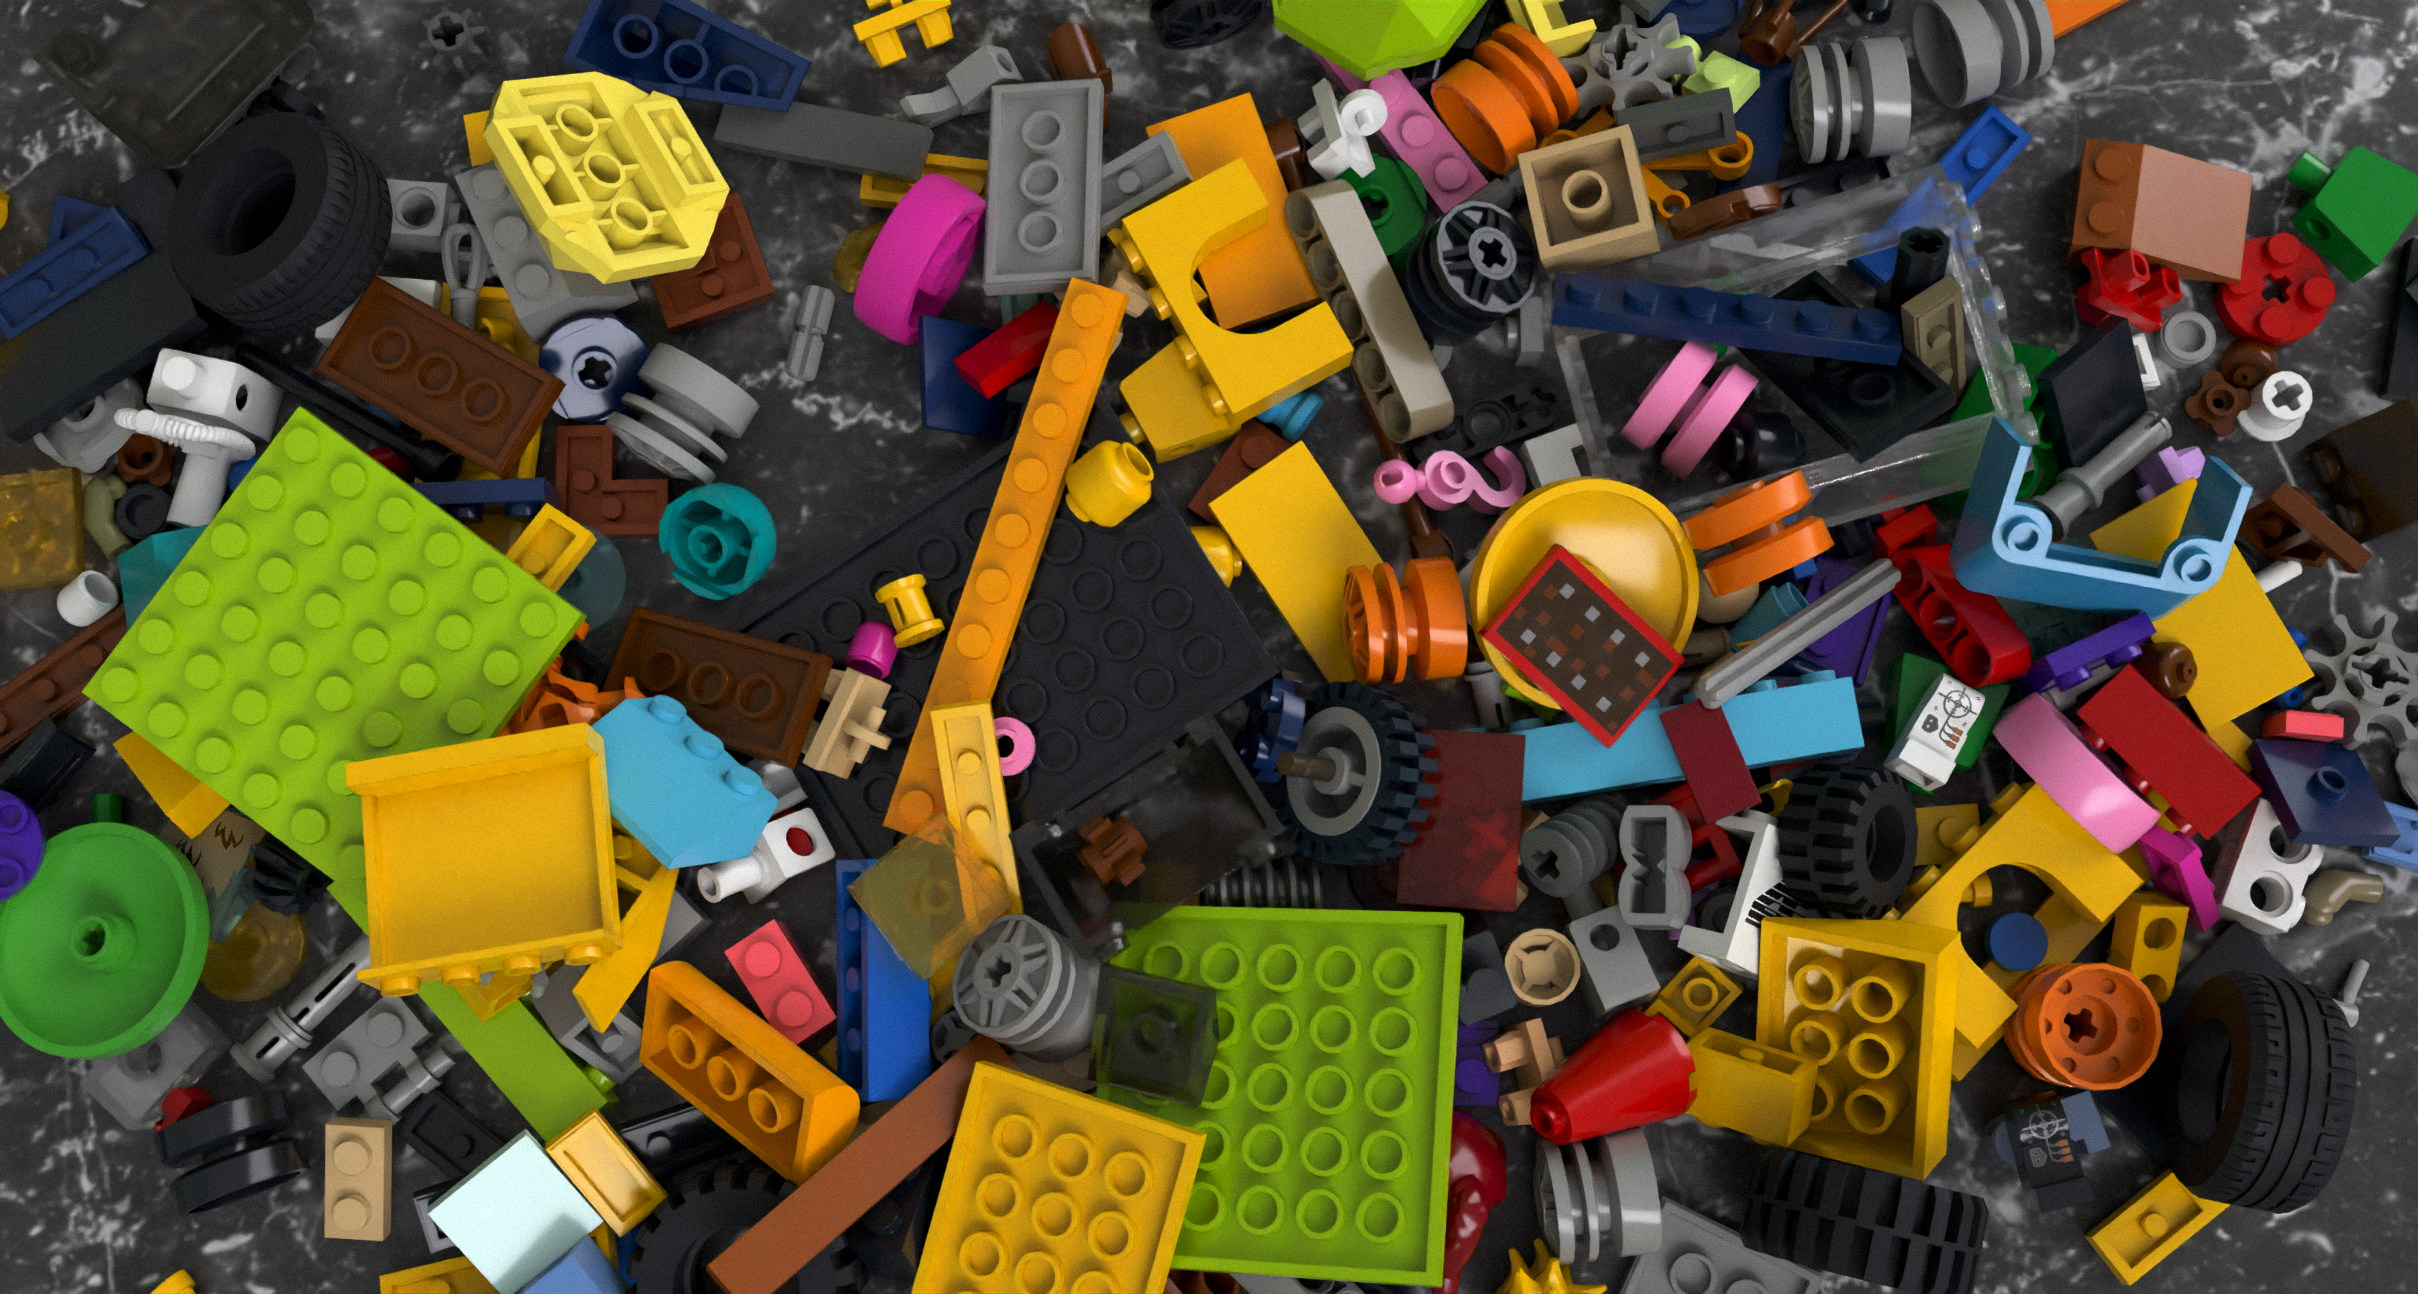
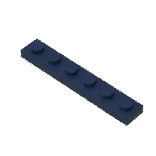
M1555 272L1551 294V324L1890 366H1897L1902 351L1898 313L1885 312L1878 308L1866 307L1857 309L1832 306L1815 300L1804 302L1769 298L1757 293L1747 295L1724 293L1699 286L1683 288L1658 285L1641 279L1625 281L1601 278L1583 272L1575 274Z

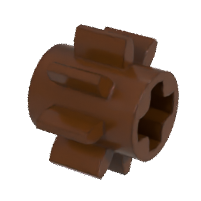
M1098 814L1078 831V834L1084 840L1082 842L1084 846L1075 853L1076 857L1086 871L1101 886H1105L1113 879L1117 884L1120 882L1126 887L1146 870L1140 861L1142 859L1140 855L1149 847L1139 831L1124 816L1119 815L1111 822L1107 817L1103 819Z

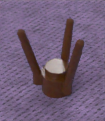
M1753 0L1747 21L1738 33V37L1742 40V50L1750 59L1761 65L1775 66L1781 60L1785 63H1791L1798 46H1804L1848 5V0H1837L1797 36L1795 31L1796 20L1788 12L1795 0H1780L1777 7H1770L1767 11H1763L1766 0Z

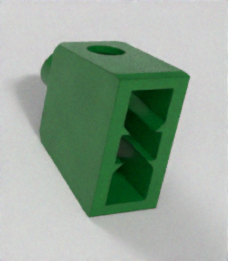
M2352 146L2330 166L2309 151L2304 150L2283 175L2284 178L2308 194L2291 217L2292 224L2353 283L2380 265L2418 213V175L2361 146Z
M1906 652L1890 661L1883 709L1885 732L1880 737V749L1888 754L1891 752L1927 689L1941 673H1946L1960 681L1949 666ZM1996 683L1972 688L1985 696V702L1978 717L1966 734L1968 737L1954 761L1956 766L1951 774H1960L1970 770L1975 764L2009 694L2011 686ZM1902 777L1903 783L1908 785L1911 794L1929 798L1933 797L1935 789L1928 792Z

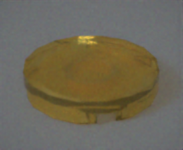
M245 886L223 891L217 899L216 896L210 900L212 902L208 904L210 918L208 951L198 981H202L205 987L211 990V993L221 999L241 1002H255L274 997L289 986L305 964L309 939L302 915L293 913L286 917L279 912H272L259 903L260 900L254 897L252 892Z

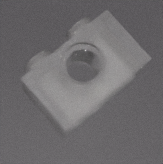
M189 998L173 1021L147 1043L119 1056L90 1060L89 1064L92 1068L79 1083L127 1130L152 1129L155 1122L166 1115L161 1111V1105L170 1092L177 1087H193L235 1042ZM156 1043L161 1050L162 1060L158 1069L152 1073L146 1065V1053Z

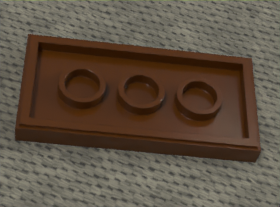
M376 275L313 370L327 380L501 479L509 477L566 386V383L555 375Z
M634 605L601 692L624 690L625 677H634L637 688L647 698L664 695L680 702L685 707L688 717L702 730L715 735L723 742L724 750L795 770L834 660L817 652Z

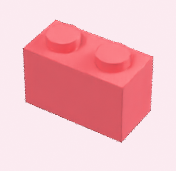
M773 919L724 951L769 1024L799 1048L803 1049L837 1026V1004L785 923Z

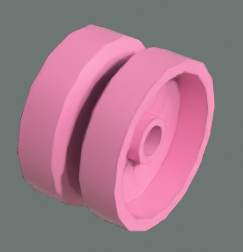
M1688 341L1672 362L1669 359L1665 362L1637 402L1641 405L1620 433V435L1643 451L1652 448L1668 426L1676 430L1678 433L1662 453L1661 464L1683 480L1689 476L1759 382L1757 377L1735 363L1724 369L1711 388L1703 384L1702 380L1716 363L1718 350L1709 343Z

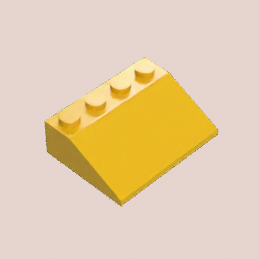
M1765 917L1761 920L1756 1042L1819 1062L1809 1127L1787 1147L1788 1149L1921 1181L1927 1178L1946 1155L1961 941L1960 931L1900 920Z

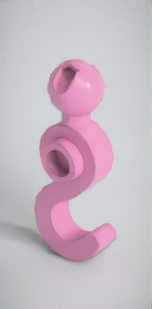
M1497 446L1484 455L1483 462L1498 477L1500 482L1499 491L1490 488L1479 472L1463 457L1455 452L1446 450L1435 452L1421 462L1416 470L1406 461L1398 459L1383 462L1373 475V484L1377 491V496L1385 503L1394 505L1404 503L1414 493H1417L1421 500L1434 510H1450L1466 500L1472 508L1480 513L1494 515L1500 513L1501 510L1506 511L1523 497L1526 489V475L1521 462L1516 456L1503 446Z

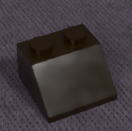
M2418 395L2332 431L2307 445L2311 455V470L2315 478L2325 485L2334 505L2333 514L2336 524L2360 545L2418 523Z

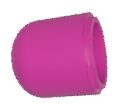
M872 620L862 623L857 628L846 654L845 662L847 666L877 679L886 678L890 673L899 650L893 641L897 634L896 630L882 621Z

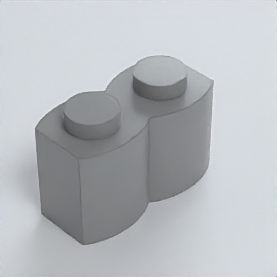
M1628 805L1623 814L1619 831L1620 848L1623 858L1627 863L1620 880L1618 892L1619 907L1626 925L1641 930H1682L1684 924L1686 925L1689 920L1692 906L1690 884L1684 873L1692 852V831L1689 821L1683 812L1670 805Z

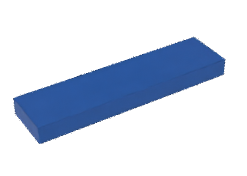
M1990 103L1856 250L1846 264L1874 289L1879 291L1882 285L1893 277L1901 232L1919 226L1926 229L1938 228L1947 234L2033 137Z

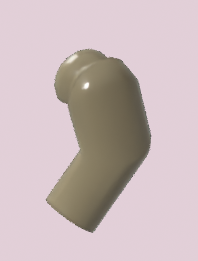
M2337 869L2325 870L2304 889L2302 896L2305 897L2306 902L2301 917L2311 925L2325 926L2332 921L2333 913L2338 912L2347 900L2378 903L2383 893V880L2379 875Z

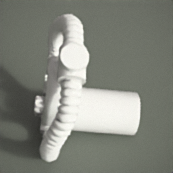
M134 408L118 409L114 414L117 425L125 429H135L140 434L156 437L163 442H167L169 445L174 443L175 447L179 446L182 452L187 454L166 522L184 529L210 524L219 512L228 484L229 470L234 463L239 460H249L256 453L254 443L245 435L232 429L212 427L211 425L206 426L179 416L161 415L149 409L140 411Z

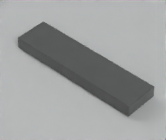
M793 101L788 113L724 104L713 140L722 148L915 184L921 179L934 133L926 125Z

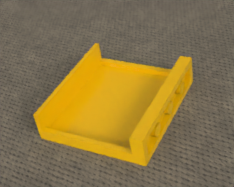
M581 722L345 763L346 787L361 796L371 968L356 971L358 981L380 990L382 996L401 997L418 993L420 991L419 984L442 980V985L466 986L480 982V974L503 970V974L507 976L530 975L542 970L541 963L563 959L566 965H589L602 961L604 952L622 949L604 738L589 724Z

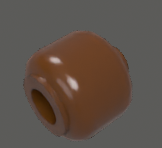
M2240 337L2232 341L2223 352L2218 364V372L2223 375L2226 383L2236 389L2244 388L2250 392L2259 383L2277 373L2279 367L2278 353L2274 346L2266 341Z
M2149 642L2140 648L2143 654L2134 659L2132 664L2141 672L2140 675L2156 690L2158 689L2168 699H2178L2190 691L2198 670L2192 651L2188 647L2176 642Z

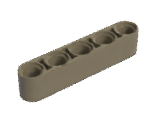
M1335 179L1290 192L1284 206L1287 225L1322 301L1327 302L1354 348L1351 363L1386 436L1391 441L1400 444L1448 428L1454 417V403L1451 394L1352 185L1346 180Z

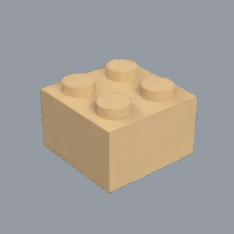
M1629 124L1517 155L1540 260L1550 280H1554L1555 272L1575 274L1661 251L1637 147Z

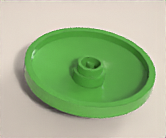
M115 822L89 823L73 827L46 841L43 863L34 880L21 893L0 903V1016L17 1037L33 1048L50 1055L81 1060H97L119 1056L138 1048L158 1035L173 1021L190 998L198 983L207 956L210 935L209 907L202 882L188 858L167 839L153 832Z

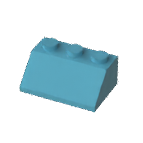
M664 695L626 699L591 726L604 738L611 815L667 869L748 858L779 800L762 785V779L757 773L741 766L724 750V744L718 737L702 730L688 717L685 707L680 702Z

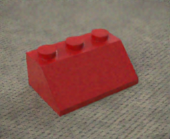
M2128 664L2076 712L2085 721L2078 730L2102 754L2111 747L2128 763L2121 772L2145 796L2156 790L2171 805L2164 814L2180 831L2190 838L2199 832L2208 841L2262 792L2263 788L2171 699H2168L2147 682L2133 664Z

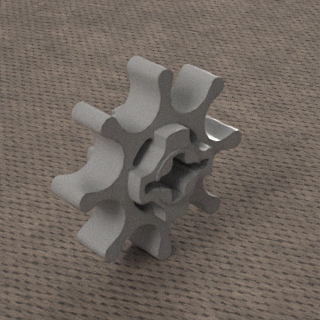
M1623 4L1620 7L1622 19L1619 25L1613 26L1611 31H1595L1584 49L1586 51L1584 54L1575 58H1557L1569 74L1573 84L1583 83L1581 87L1576 89L1580 104L1577 114L1574 116L1576 119H1583L1597 105L1611 104L1616 126L1619 127L1617 110L1637 106L1638 102L1644 100L1659 102L1674 98L1671 84L1664 80L1671 75H1692L1696 72V64L1691 46L1686 45L1675 49L1665 47L1667 44L1680 38L1678 22L1674 13L1665 14L1662 20L1653 27L1638 28L1634 11Z
M2387 612L2374 623V637L2372 639H2364L2355 635L2349 627L2346 616L2342 614L2336 615L2323 628L2324 633L2335 645L2336 655L2333 657L2323 656L2312 649H2307L2302 653L2312 672L2323 680L2325 695L2314 697L2302 707L2301 711L2318 713L2324 709H2335L2341 712L2347 718L2349 724V732L2343 740V746L2347 750H2354L2367 740V725L2369 723H2378L2386 727L2392 735L2395 746L2398 748H2404L2418 738V730L2408 721L2406 716L2407 705L2418 706V678L2416 676L2418 652H2405L2394 643L2392 630L2398 621V616L2393 612Z

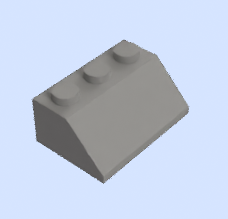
M494 160L455 176L518 320L535 345L542 343L556 325L569 317L590 312L598 314L603 312L610 313L639 300L630 280L603 284L592 274L555 269L498 172Z

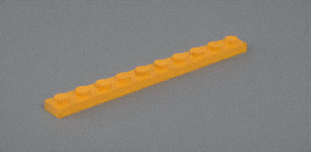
M1071 277L882 826L936 845H942L949 824L930 710L932 706L985 698L992 700L1066 485L1067 470L1073 464L1130 299L1126 293Z

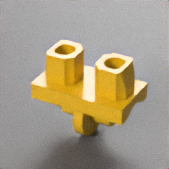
M865 0L869 11L887 4L890 5L892 10L853 25V32L858 44L865 43L868 52L880 69L907 58L896 30L916 23L926 50L951 41L954 38L950 17L947 12L951 6L950 0H914L904 5L902 0Z

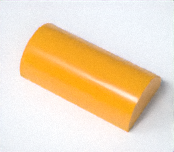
M670 961L650 969L639 1062L782 1177L786 1180H791L799 1187L845 1148L854 1132L860 1113V1099L858 1093L851 1086L691 964L685 961Z

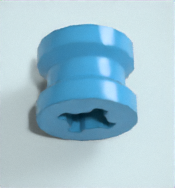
M1303 390L1260 413L1256 418L1264 424L1274 423L1281 429L1282 437L1292 444L1310 425L1322 407L1325 398L1317 392L1307 393Z

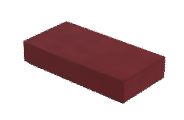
M1696 699L1659 714V719L1705 826L1762 803L1721 705L1716 709H1708L1704 707L1701 699Z

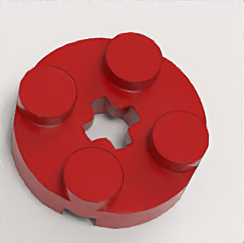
M2284 232L2273 236H2260L2245 242L2239 284L2217 282L2218 292L2213 295L2214 307L2220 320L2237 338H2256L2274 344V347H2284L2297 342L2319 326L2325 318L2328 306L2335 299L2336 288L2329 279L2328 272L2320 258L2309 247L2300 243L2294 235ZM2263 279H2269L2271 282H2276L2283 290L2281 293L2283 296L2282 303L2276 298H2272L2269 301L2263 298L2261 292L2266 288Z

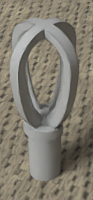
M458 223L448 227L442 234V263L446 280L452 290L450 291V301L453 303V319L476 331V304L479 303L478 293L485 281L489 253L476 225ZM469 235L472 237L471 262L466 287L463 288L459 272L458 249L462 236Z

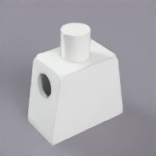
M162 348L159 352L147 393V403L161 415H174L202 423L206 426L211 425L212 427L232 429L249 439L270 443L284 390L240 364ZM248 394L244 408L239 411L236 406V397L240 399Z

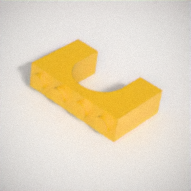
M1242 157L1122 219L1123 240L1118 242L1119 250L1132 273L1141 270L1151 288L1146 290L1145 293L1154 313L1160 321L1169 318L1178 336L1173 339V343L1182 362L1188 369L1196 366L1203 377L1206 385L1200 389L1209 409L1216 418L1224 414L1231 428L1246 422L1350 366L1354 352L1353 346L1326 301L1276 328L1257 334H1239L1227 331L1211 322L1197 306L1192 294L1191 282L1200 264L1214 251L1267 224L1270 204Z
M2014 781L2003 789L1990 803L1989 806L1995 813L1980 828L1973 822L1949 844V848L1954 854L1939 869L1934 864H1930L1913 879L1908 886L1913 895L1898 910L1892 906L1891 911L1885 915L1879 914L1873 920H1900L1958 931L1957 912L1965 890L1978 875L2001 864L2017 866L2036 875L2085 923H2103L2144 881L2121 858L2106 848L2077 823L2035 781L2023 783L2021 786ZM1960 941L1954 1037L1963 1046L1978 1049L2019 1006L1971 960Z

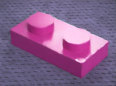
M2155 823L2151 829L2136 841L2156 891L2189 907L2187 921L2205 933L2221 918L2212 894L2215 891V887L2205 875L2200 861L2202 852L2197 844L2186 834L2180 831H2175L2172 834Z

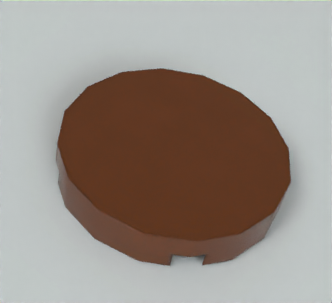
M1778 185L1754 186L1694 204L1668 218V224L1673 241H1677V243L1699 242L1705 240V237H1707L1706 232L1715 233L1722 231V233H1733L1773 217L1774 213L1781 210L1783 202Z

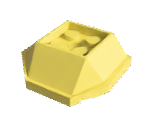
M596 71L503 81L493 97L483 136L493 151L494 162L498 172L555 269L592 274L601 283L610 284L691 269L704 256L714 231L718 214L723 208L730 188L676 98L656 91H652L649 95L626 81Z

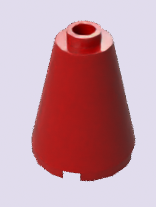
M1633 1005L1618 1011L1532 1093L1530 1119L1534 1128L1541 1136L1548 1138L1556 1144L1564 1145L1670 1120L1687 1112L1697 1096V1088L1690 1092L1688 1075L1695 1072L1696 1069L1693 1057L1682 1036L1660 1014L1657 1013L1649 1017L1639 1012L1643 1006Z

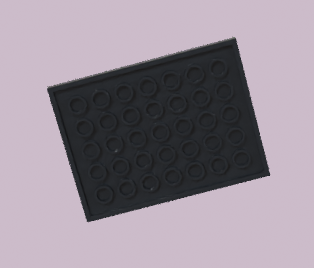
M1100 387L1073 464L1105 440L1115 441L1121 445L1124 442H1128L1140 451ZM1017 434L725 627V629L824 654L834 660L832 669L846 671L848 666L845 662V657L855 632L862 623L876 620L885 622L894 628L885 603L877 602L875 597L877 590L895 580L914 574H923L926 584L922 589L934 618L942 619L945 628L939 634L925 641L899 648L889 675L886 678L880 679L892 685L881 707L887 712L878 729L879 732L892 738L887 750L871 745L863 763L855 762L848 779L826 771L815 770L802 763L805 757L802 751L796 767L853 860L928 859V875L932 885L931 897L928 903L958 884L949 825L942 845H936L882 825ZM1154 471V477L1150 481L1151 497L1148 502L1112 528L1099 526L1092 520L1083 522L1077 518L1066 502V495L1069 493L1067 483L1063 490L991 700L994 719L1009 717L1020 720L1029 727L1036 744L1033 760L1025 770L1016 775L1003 776L1014 847L1260 689L1272 677H1278L1282 673ZM820 698L813 719L822 722L830 702ZM1008 735L1000 737L997 740L999 755L1005 758L1012 754L1014 742Z

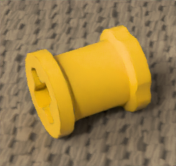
M914 574L895 580L878 589L875 593L877 602L885 603L897 634L893 638L896 648L908 647L939 634L945 628L942 619L934 618L922 589L926 584L923 574Z

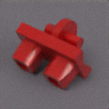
M2096 247L2081 254L2082 263L2090 271L2091 281L2082 285L2077 291V312L2080 318L2091 325L2098 326L2113 314L2128 318L2129 324L2147 333H2151L2163 327L2160 310L2182 299L2179 277L2176 271L2164 265L2150 272L2148 261L2144 255L2133 248H2129L2115 256H2111Z

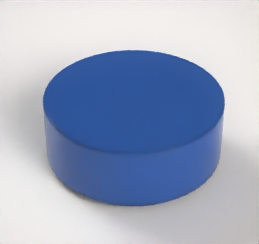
M2015 912L1999 916L1989 924L1984 935V948L1991 962L2005 971L2019 972L2036 967L2044 959L2048 949V938L2044 927L2037 919L2025 913Z

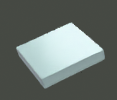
M526 1128L427 1207V1214L500 1294H515L604 1221L599 1212Z

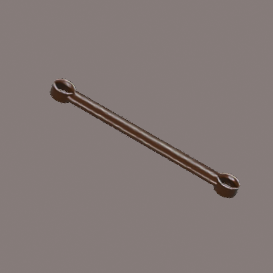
M1287 117L1262 125L1288 194L1292 191L1308 187L1302 173L1307 157L1306 142L1299 128L1290 122ZM1296 136H1298V138L1300 139V141H1301V143H1302V146H1303V152H1302V154H1301V150H1300L1299 143H1298V140H1297V137H1296ZM1351 363L1349 368L1383 462L1398 459L1408 463L1402 443L1399 444L1391 441L1382 430ZM1414 493L1407 502L1399 504L1410 533L1408 535V545L1412 559L1447 556L1450 559L1446 542L1451 550L1452 561L1456 568L1457 558L1454 545L1447 534L1436 526L1432 527L1423 501L1417 493Z

